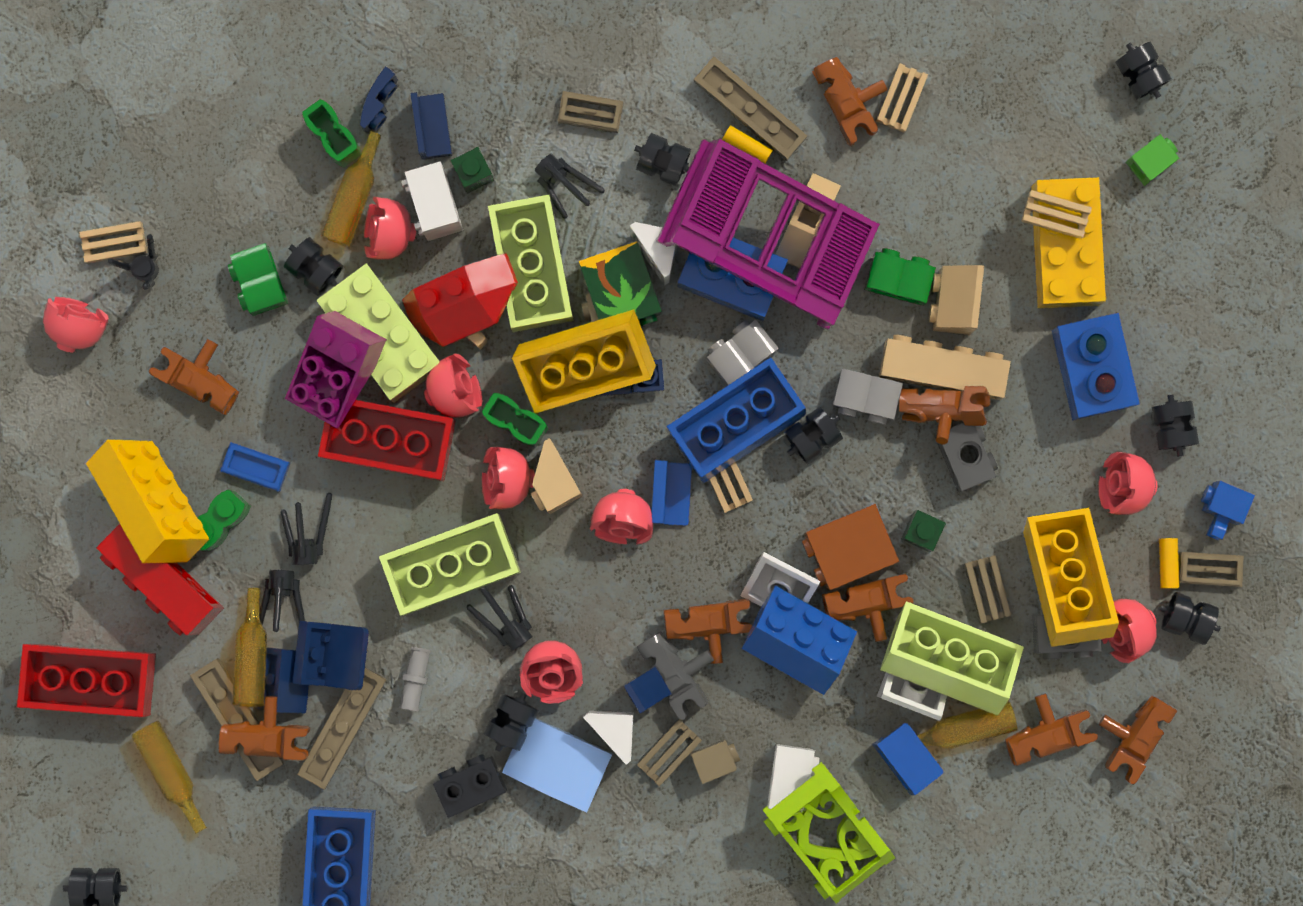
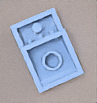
M535 718L532 726L525 728L527 737L521 750L518 751L512 748L502 773L587 813L610 761L612 752Z

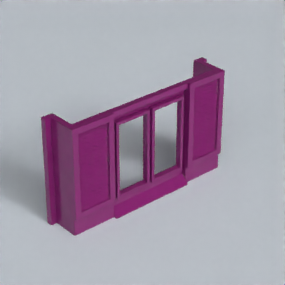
M703 139L656 242L666 247L677 245L818 318L817 325L828 330L830 326L835 324L841 309L844 307L880 224L807 187L721 139L711 142ZM760 180L787 195L761 254L756 261L729 247L754 189ZM796 200L824 214L794 281L767 265Z

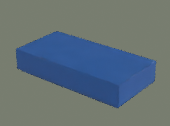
M230 442L220 471L280 492L290 462Z

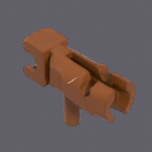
M838 57L815 67L812 72L818 84H832L825 91L824 96L840 125L839 129L847 144L851 147L856 143V127H863L870 136L875 135L878 132V127L863 103L887 91L884 81L880 80L863 90L855 88L851 82L853 79L852 75L843 66Z
M209 339L205 342L194 363L163 347L161 354L168 358V368L165 370L150 368L149 374L202 403L207 402L212 396L210 407L224 415L229 413L239 394V391L232 387L220 374L215 376L208 371L209 367L207 364L218 347V344Z
M965 386L964 391L926 389L920 396L918 389L901 390L899 412L904 413L902 420L918 423L936 421L939 423L936 435V442L938 444L945 445L948 443L952 421H963L965 426H984L987 424L983 407L990 406V396L987 388L984 386Z
M902 574L849 587L846 589L845 601L841 599L838 591L822 594L825 614L836 620L855 621L856 617L865 616L866 619L870 618L875 642L886 640L887 635L881 611L903 607L906 601L914 603L913 598H901L896 594V587L906 582L908 576L907 574Z
M749 599L726 601L725 603L689 607L688 617L685 620L681 618L679 608L664 610L667 639L692 641L694 637H704L705 640H708L709 652L714 658L711 664L723 663L720 634H738L750 631L752 625L749 622H739L736 618L740 610L750 607Z
M1044 693L1035 696L1042 718L1039 721V726L1034 728L1027 726L1005 739L1011 762L1013 765L1018 766L1031 761L1030 751L1032 749L1037 757L1042 758L1075 746L1079 747L1094 742L1098 739V736L1095 733L1089 732L1082 734L1079 730L1080 723L1090 717L1088 710H1080L1055 720L1047 694Z
M265 696L264 721H260L259 724H250L248 721H244L241 723L223 724L221 726L219 754L237 753L240 743L244 748L243 752L246 756L306 760L309 756L308 750L296 747L294 740L296 737H305L310 732V727L301 725L276 726L278 697Z
M1151 696L1135 713L1136 719L1131 726L1128 724L1125 727L1109 716L1104 715L1099 722V726L1122 739L1118 748L1114 749L1107 760L1105 768L1115 772L1121 764L1127 763L1128 772L1125 779L1134 785L1146 768L1147 760L1164 735L1157 722L1165 721L1170 724L1177 710L1158 698Z

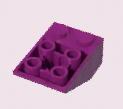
M336 311L317 316L285 399L338 428L375 369L387 339Z

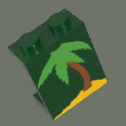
M638 241L579 261V266L598 320L634 309L641 327L658 321L657 316L662 315V310Z

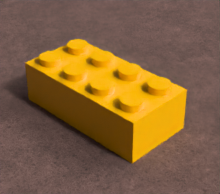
M1099 177L1037 180L1031 186V190L1092 207L1082 239L1033 225L1038 308L1100 306L1106 302ZM1034 200V204L1078 217L1082 215L1078 212ZM1033 211L1034 217L1078 229L1079 224Z
M634 309L519 344L512 357L534 413L650 380L656 366Z
M107 439L87 461V467L142 563L188 562L209 540L208 535L203 529L202 522L196 517L188 503L187 497L182 493L172 471L168 469L158 447L153 441Z
M1084 508L1028 517L1023 534L1051 647L1114 637L1119 621L1090 509Z

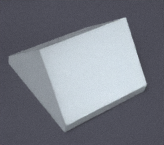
M634 222L630 225V235L635 242L638 241L641 252L665 286L670 282L677 245L666 247L656 242L662 227Z
M763 552L740 596L762 606L776 585L808 603L820 581Z
M887 672L877 694L879 698L939 721L942 718L947 698L944 694Z
M611 711L587 712L583 718L627 765L631 761L634 713Z

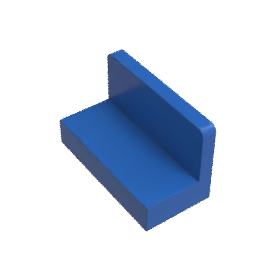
M655 460L652 501L653 524L688 525L692 472L690 464Z
M903 723L887 737H881L872 744L910 795L918 794L943 774V769L908 723Z

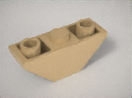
M813 173L807 187L835 200L841 185ZM799 201L775 255L788 259V264L800 269L824 214Z

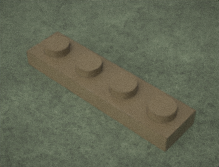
M713 56L694 78V82L786 161L806 140L807 135L716 57Z
M219 658L190 675L221 726L223 724H234L248 721L250 724H259V721ZM239 743L237 751L256 781H259L285 764L280 757L246 756L243 752V746Z
M365 667L362 689L359 691L344 690L297 775L324 790L327 788L385 685L386 678Z

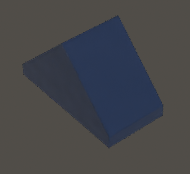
M656 666L623 685L639 713L644 712L672 694Z

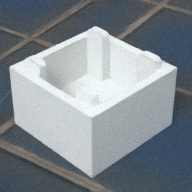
M441 161L405 172L406 180H402L401 183L405 187L406 193H411L419 223L414 224L419 236L425 235L426 239L430 241L463 231L447 174Z

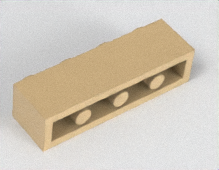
M894 335L893 339L888 338L885 341L879 372L880 378L950 391H964L965 386H984L989 392L990 399L1001 400L1005 397L1011 361L1003 360L1004 355L985 352V356L972 354L973 349L955 346L954 350L942 348V343L925 340L924 345L911 343V337Z

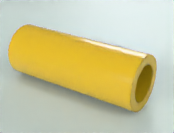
M731 125L722 138L723 141L759 159L764 164H766L773 152L771 148Z
M1178 538L1159 539L1160 588H1179Z

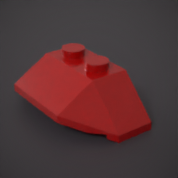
M507 253L462 266L412 289L402 299L408 318L415 329L422 335L445 347L497 324L518 281Z

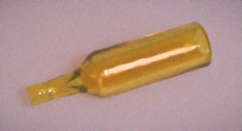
M370 131L360 158L345 170L320 235L321 237L339 245L350 247L374 184L375 178L372 171V162L382 137L380 134Z
M247 588L246 617L236 632L232 705L239 707L264 706L267 632L259 618V588Z
M1007 701L999 715L979 708L946 717L940 721L938 720L930 730L917 736L924 746L931 745L943 749H952L1017 731L1018 728L1011 703Z
M159 720L133 733L131 738L164 798L181 808L195 834L206 829L207 827L193 802V782Z

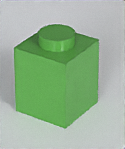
M1160 134L1126 161V164L1145 186L1180 158L1176 154L1178 150L1174 143L1168 138L1164 139Z

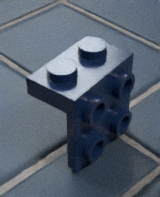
M299 621L292 683L361 690L365 676L368 629L365 627Z

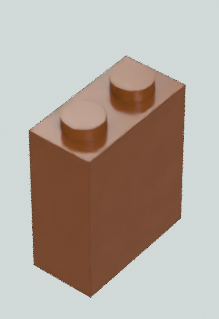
M876 504L805 532L806 539L802 540L808 558L814 556L818 568L814 569L817 580L820 581L819 585L820 587L826 585L827 590L835 589L899 562Z

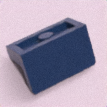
M417 92L410 93L418 152L421 159L453 156L444 94L419 97Z
M263 647L258 710H264L265 696L278 697L277 712L306 713L309 685L292 683L296 650Z

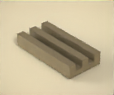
M563 91L558 123L618 133L624 102ZM571 100L616 108L615 113L571 106L567 105V102ZM569 112L614 120V122L611 124L565 116V113Z
M1179 552V583L1242 587L1244 556ZM1188 559L1236 562V568L1188 565ZM1187 571L1236 575L1235 580L1187 577Z
M996 556L964 563L979 622L985 623L1011 616ZM988 563L990 564L1000 601L1001 612L997 611L985 566ZM973 567H979L991 613L989 615H985Z
M678 719L638 762L637 766L653 779L658 786H661L702 739ZM679 728L684 731L683 734L649 768L646 765L649 760ZM688 737H690L693 741L671 763V765L660 776H658L655 772L667 761V759L679 748V746Z

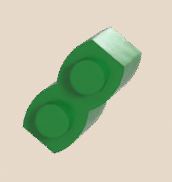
M319 99L302 112L306 125L314 136L322 142L324 149L337 165L345 168L361 156V150L351 132L342 126L339 117L327 102Z
M266 243L230 255L232 263L228 264V269L234 282L239 281L242 292L237 293L243 311L248 310L252 316L288 304L272 253Z
M882 248L881 252H875L864 290L924 306L928 300L936 267L930 266V261L925 258L912 256L911 260L900 258V252L887 248Z
M493 393L482 410L483 415L492 425L499 429L510 431L518 441L531 447H537L548 430L546 423L540 416L529 410L520 409L511 398L503 394Z
M232 490L221 492L211 502L208 512L197 517L202 522L203 529L209 537V540L200 548L202 551H212L219 547L227 538L230 528L239 525L247 517L251 505L237 492Z

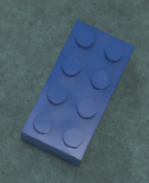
M770 357L669 424L667 429L702 483H705L806 416V407Z
M317 806L308 809L302 906H370L376 810Z

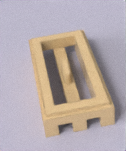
M899 63L876 122L905 133L928 74L917 72L916 69L907 68ZM901 75H907L892 117L887 119L885 115ZM913 78L917 79L919 82L903 122L900 124L896 122Z
M1031 190L1021 222L1082 239L1092 207ZM1034 200L1078 212L1082 215L1078 217L1034 204ZM1035 211L1079 224L1078 229L1030 216V213Z
M141 221L79 232L82 239L81 245L84 251L83 258L85 263L147 253L143 223ZM137 230L135 235L95 242L89 241L90 238ZM139 242L138 247L98 254L91 253L92 249Z
M736 462L730 465L744 498L739 500L726 469L721 471L720 474L733 503L727 504L716 477L714 476L709 479L724 513L753 501Z

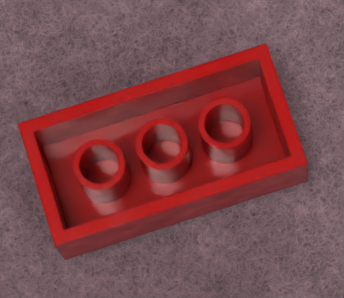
M355 400L338 428L324 422L318 457L444 482L456 420L434 414Z
M120 523L96 547L102 553L99 557L101 561L112 570L118 569L124 575L122 581L134 592L137 590L141 591L147 597L145 603L157 614L160 612L164 613L170 619L167 622L169 627L180 636L182 634L186 636L199 635L224 609L177 562L142 563Z
M23 644L17 707L132 717L150 716L156 653Z

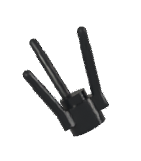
M553 154L547 155L535 168V172L540 176L537 182L550 195V199L563 219H566L568 215L550 184L556 186L561 182L585 206L590 205V201L565 178L566 172L599 193L605 192L603 187L568 165L563 158L557 159Z
M151 234L147 235V256L136 257L132 263H126L113 258L108 259L109 264L132 272L135 278L144 282L142 286L144 290L155 285L154 279L159 273V267L155 262L158 255L155 253L154 239Z
M327 493L316 545H314L313 539H305L301 503L297 502L295 504L298 538L295 539V542L287 512L284 509L281 510L282 523L288 543L289 557H292V565L317 564V556L323 555V541L331 508L332 493Z
M269 570V579H265V590L255 625L253 641L259 640L270 595L275 596L273 612L274 632L279 631L282 597H289L290 591L293 592L299 621H305L299 591L300 580L294 579V571Z
M512 585L508 586V591L520 623L516 618L512 621L508 619L486 587H481L480 589L487 602L505 625L501 628L502 632L471 604L466 607L476 619L499 639L504 647L508 645L512 651L533 637L528 631L532 626L526 619L519 598Z

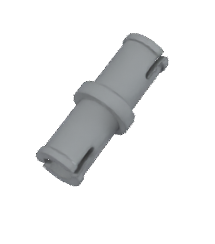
M411 646L407 673L403 674L402 677L405 683L399 708L419 712L418 708L423 684L427 685L428 678H425L431 650Z

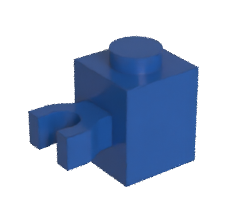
M1222 481L1213 482L1212 486L1208 485L1201 498V502L1204 503L1202 511L1213 515L1214 519L1209 526L1206 536L1216 540H1223L1229 522L1235 525L1244 524L1255 495Z

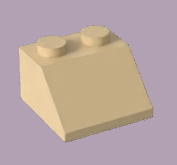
M942 266L939 274L934 273L932 292H937L936 304H931L929 310V322L934 323L933 331L970 335L978 328L984 266Z
M551 439L545 440L532 483L536 491L532 492L531 496L539 510L543 511L546 509L548 513L552 514L582 497V494Z

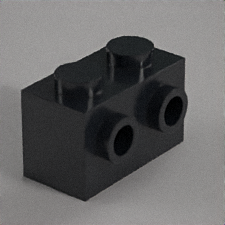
M484 754L467 760L468 767L460 771H456L454 766L437 774L440 780L435 781L433 786L447 818L506 793L507 788L493 756L485 759Z

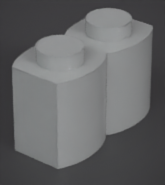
M747 320L743 321L732 330L735 336L727 342L720 339L708 349L710 355L707 356L706 361L726 386L778 352L779 348L757 320L750 324Z
M842 369L833 407L839 408L838 414L856 418L857 413L869 415L868 421L886 425L887 420L893 421L895 418L903 383Z

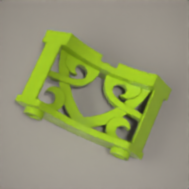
M820 762L812 769L815 773L814 776L772 809H769L768 806L762 809L768 817L763 822L774 836L780 833L818 880L814 886L825 900L831 897L837 904L841 898L884 864H889L896 857L865 817L858 820L855 815L860 811L825 765ZM832 801V806L828 810L817 808L819 804L822 808H825V804ZM844 813L846 814L837 828V841L840 848L823 847L809 843V828L813 814L824 819L836 818ZM794 816V818L790 822H786L789 818ZM797 830V842L789 832ZM849 831H855L856 837L854 839L848 838L851 847H847L845 835ZM807 855L821 859L818 869ZM878 855L862 869L858 870L855 863L856 860ZM840 861H847L853 876L837 888L829 880L828 872L831 869H836L838 875L842 878L844 869Z

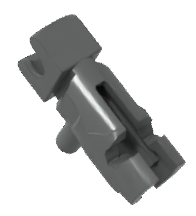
M661 631L637 646L644 660L649 657L657 658L656 663L650 669L656 666L672 693L667 696L670 700L669 704L680 720L685 719L689 714L685 705L687 699L694 700L701 708L709 703L702 688L698 683H695L691 676L714 661L713 656L708 650L689 662L686 660L682 661L677 655L678 649Z

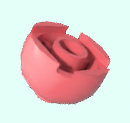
M373 197L376 204L369 205L364 230V237H369L370 247L364 246L366 257L381 260L398 257L406 250L409 241H414L416 236L415 223H411L410 213L398 201Z
M55 297L54 302L51 298L47 300L43 323L45 332L50 339L57 343V348L73 353L75 349L89 348L101 339L108 323V315L98 308L96 314L90 312L85 308L88 305L85 302L71 298Z
M456 353L442 359L427 375L426 389L424 391L425 399L431 407L434 406L438 412L448 417H464L479 410L477 408L482 406V392L476 375L470 379L466 368L471 366L464 357Z
M490 447L487 449L483 463H489L488 472L482 473V492L485 504L490 505L489 509L513 508L527 497L529 488H533L532 483L535 472L529 468L528 461L523 454L514 449L506 447Z
M1115 452L1104 462L1103 467L1108 468L1106 478L1100 476L1098 483L1102 507L1109 509L1110 512L1108 513L1118 515H1132L1144 510L1157 492V481L1150 464L1142 457L1124 452Z
M619 489L615 493L604 496L597 503L591 517L590 530L595 529L596 537L612 543L627 544L626 538L637 539L636 544L645 543L651 539L653 533L650 506L644 499L637 496L634 491Z
M1118 599L1113 602L1119 625L1114 637L1101 640L1103 644H1106L1109 640L1111 647L1114 649L1110 654L1121 663H1130L1149 652L1155 644L1157 622L1152 611L1148 610L1138 601Z
M559 641L538 643L525 654L520 667L521 687L526 695L532 698L533 694L541 698V702L546 704L561 703L575 696V691L579 686L581 688L583 684L581 660L577 653L565 643Z

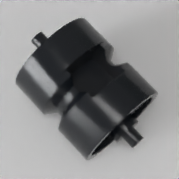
M1151 41L1139 47H1133L1132 43L1127 44L1128 51L1115 63L1123 77H1130L1131 81L1128 85L1136 100L1148 94H1153L1156 99L1161 97L1160 87L1170 82L1172 78L1163 64H1157L1156 61L1159 56Z
M651 133L645 145L643 144L642 147L636 145L634 151L639 152L640 156L636 167L637 171L649 176L657 173L661 181L673 186H677L682 174L684 175L685 172H688L689 163L687 162L691 153L690 148L678 143L670 146L666 138Z
M311 237L306 238L297 247L293 244L290 245L288 249L292 253L286 260L284 268L297 279L304 278V285L315 295L319 296L330 286L335 287L338 284L335 280L341 273L343 265L331 254L323 255L324 249Z
M1174 394L1167 395L1168 401L1164 405L1152 407L1154 424L1160 427V430L1156 433L1158 450L1173 449V451L1177 452V457L1184 456L1183 450L1187 446L1199 444L1197 427L1191 425V421L1195 418L1193 402H1178V400H1174Z
M820 406L805 416L806 422L804 424L797 422L784 432L791 443V449L787 451L789 456H792L794 453L796 455L799 454L807 465L822 455V448L830 449L843 440L836 424L840 421L838 415L832 418Z
M1175 592L1167 606H1160L1159 611L1164 612L1161 628L1169 633L1181 635L1186 631L1191 641L1206 645L1213 631L1219 632L1221 626L1216 625L1219 608L1214 605L1199 602L1194 606L1191 597Z
M521 692L520 697L516 698L502 693L495 707L497 716L491 717L483 734L495 740L497 744L495 750L501 752L503 747L506 748V746L520 751L527 737L525 728L532 726L539 710L528 705L527 701H525L527 696L525 693Z
M73 868L69 877V885H63V892H68L70 906H93V904H97V906H119L121 892H127V885H121L119 868H99L97 873H94L92 868Z

